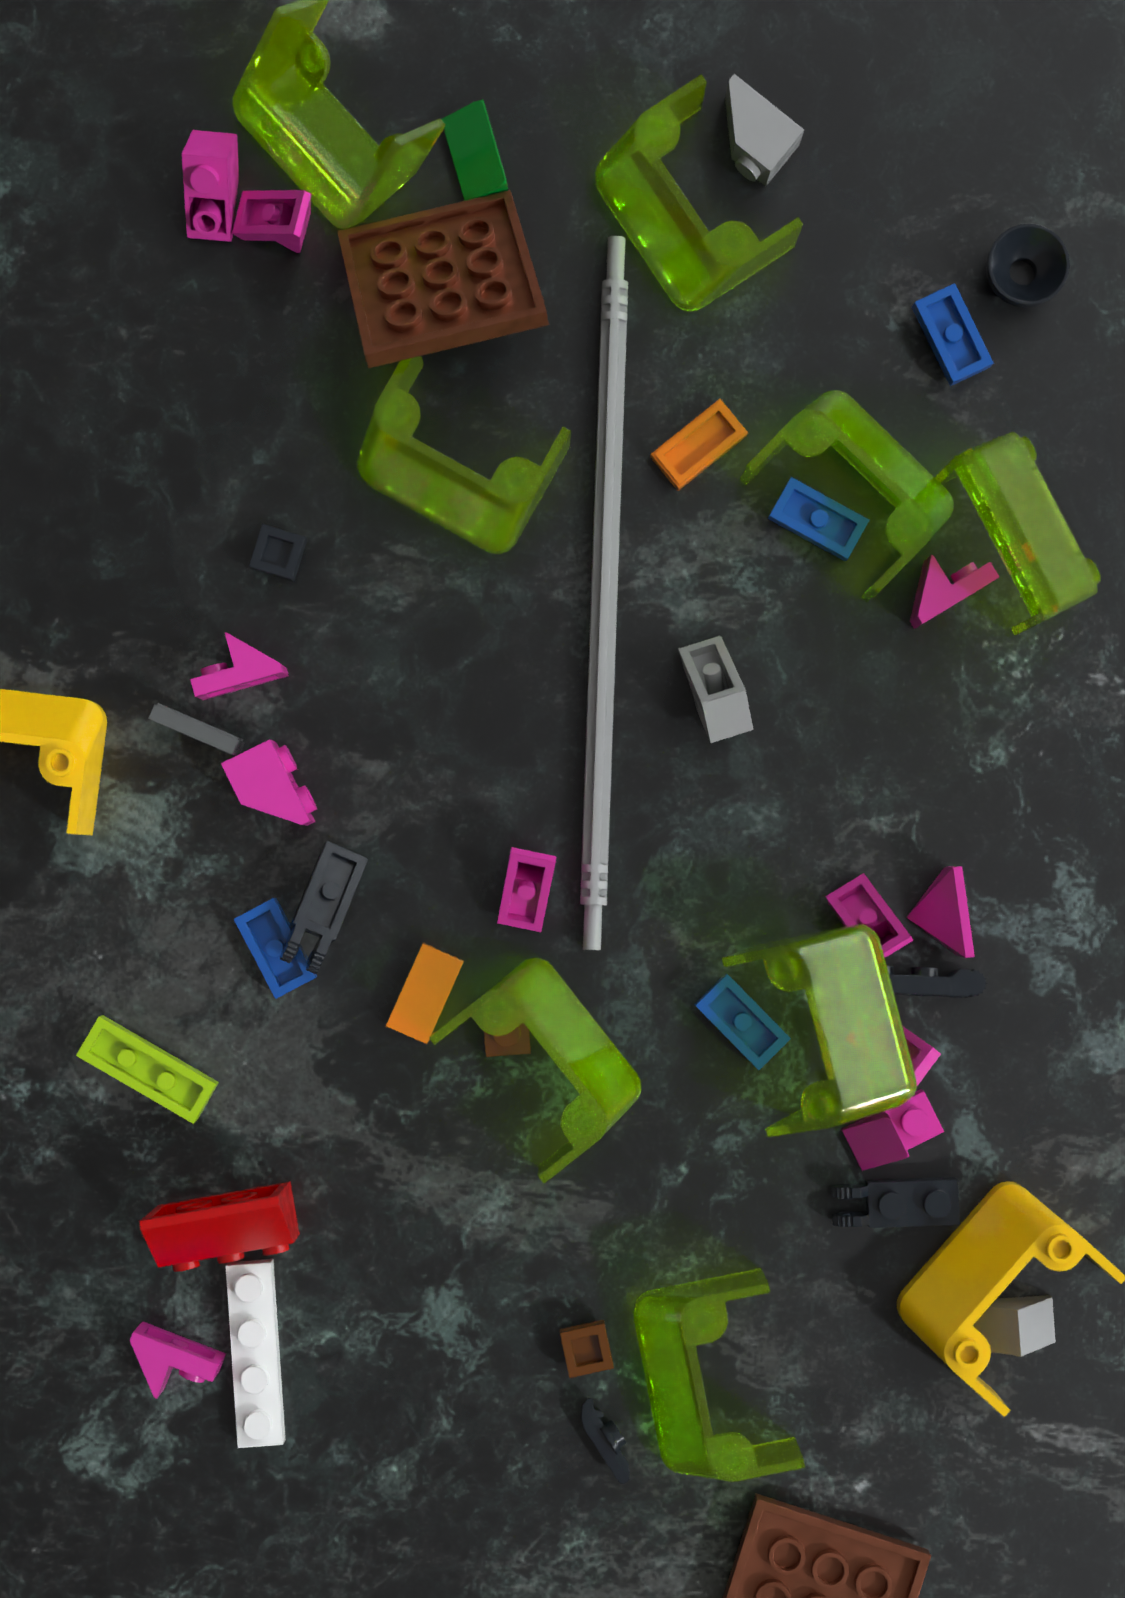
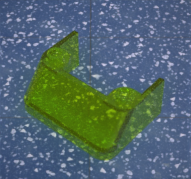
M298 0L275 9L234 93L233 108L239 122L301 190L311 193V201L337 228L348 229L364 221L417 173L446 124L439 118L405 134H392L386 137L379 146L323 84L330 71V56L326 46L315 35L313 30L329 0Z
M702 74L643 112L600 160L595 174V184L598 192L672 302L678 308L685 311L702 309L794 248L803 227V223L797 217L761 242L752 229L740 221H727L709 232L660 158L671 152L679 141V124L702 109L707 82Z
M421 356L401 360L375 405L357 460L360 476L370 487L485 551L494 554L509 551L519 539L569 450L571 431L562 427L541 466L523 457L508 458L498 466L492 479L489 480L412 437L420 422L421 413L416 399L408 392L424 364Z
M830 390L821 394L796 414L746 465L740 478L747 485L788 444L796 453L806 457L820 455L831 445L896 508L886 522L885 533L889 543L901 556L861 595L866 602L877 595L928 543L951 517L954 507L949 491L849 394L840 390Z
M1010 432L956 455L933 479L936 485L939 486L959 476L1032 616L1011 627L1014 635H1017L1096 595L1097 583L1101 581L1094 562L1090 558H1084L1034 462L1037 460V455L1031 441L1026 436L1020 438L1017 433Z
M854 924L759 944L722 958L724 967L763 959L767 976L775 987L787 992L805 989L828 1079L816 1081L806 1087L801 1096L802 1110H798L766 1128L768 1137L831 1128L899 1107L914 1096L917 1087L916 1077L880 939L870 927Z
M532 957L519 963L437 1028L429 1037L435 1045L470 1017L474 1019L484 1032L493 1036L506 1035L524 1023L580 1095L565 1107L561 1116L562 1131L569 1142L539 1165L538 1177L543 1184L599 1141L632 1107L641 1093V1081L637 1072L551 963L542 958Z
M761 1268L649 1290L640 1295L634 1304L633 1317L660 1454L664 1464L673 1472L735 1482L805 1468L804 1458L795 1437L752 1445L740 1433L727 1432L713 1435L696 1345L714 1342L726 1331L728 1315L725 1301L770 1293L769 1283Z

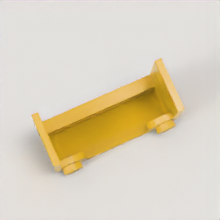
M0 689V742L40 746L38 764L44 779L53 785L72 787L67 833L93 835L107 729V717L104 710L97 703L87 699Z
M1002 1182L995 1185L904 1287L897 1299V1310L904 1323L952 1371L1005 1417L1010 1409L998 1394L979 1377L980 1373L989 1363L991 1350L987 1339L973 1326L975 1322L1033 1257L1037 1258L1051 1270L1066 1271L1073 1268L1086 1255L1101 1270L1120 1284L1125 1281V1275L1028 1190L1014 1182Z

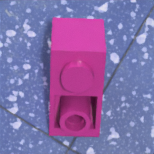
M192 130L182 152L187 238L231 242L239 181L237 134Z
M268 740L221 763L241 805L300 825L308 826L315 822L311 812L317 810L316 804L305 785L300 788L298 787L291 773L297 769V766L286 745L279 748L277 742Z

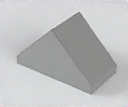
M1051 1295L996 1299L973 1325L987 1339L990 1350L994 1353L1024 1356L1056 1342Z

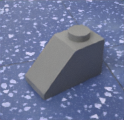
M734 74L728 81L725 95L731 159L735 161V167L745 178L750 181H756L757 179L767 186L798 148L804 129Z
M717 636L679 648L680 658L698 715L710 743L754 730L745 687L722 637Z

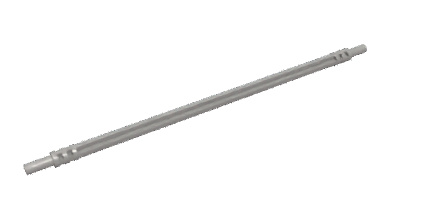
M622 236L608 237L606 280L602 281L580 889V904L584 905L583 950H601L602 905H607L628 281L624 280L625 237Z

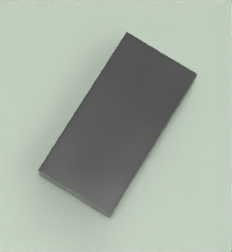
M159 703L157 705L154 704L148 718L235 756L241 753L245 744L243 742L244 739Z

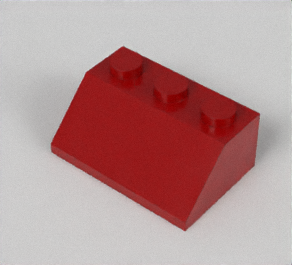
M291 1181L158 1205L139 1221L141 1232L158 1268L172 1265L174 1272L199 1267V1260L217 1257L218 1263L238 1261L245 1258L244 1252L262 1249L263 1255L288 1251L290 1249L289 1244L294 1243L300 1235Z

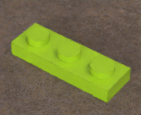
M104 1015L97 1018L76 1054L82 1060L193 1124L197 1122L219 1084L218 1081Z

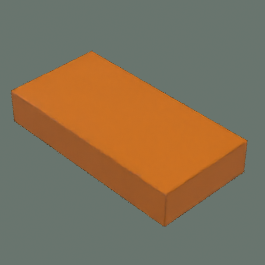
M719 399L652 452L650 457L677 491H679L744 439L748 432L724 402Z
M423 943L386 1026L428 1044L464 961Z

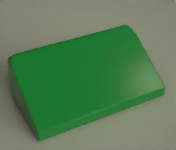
M484 100L475 101L441 119L464 201L508 191L506 176Z

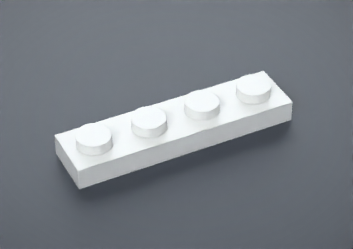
M273 1259L229 1262L226 1265L237 1445L238 1448L283 1445L285 1442L274 1261Z

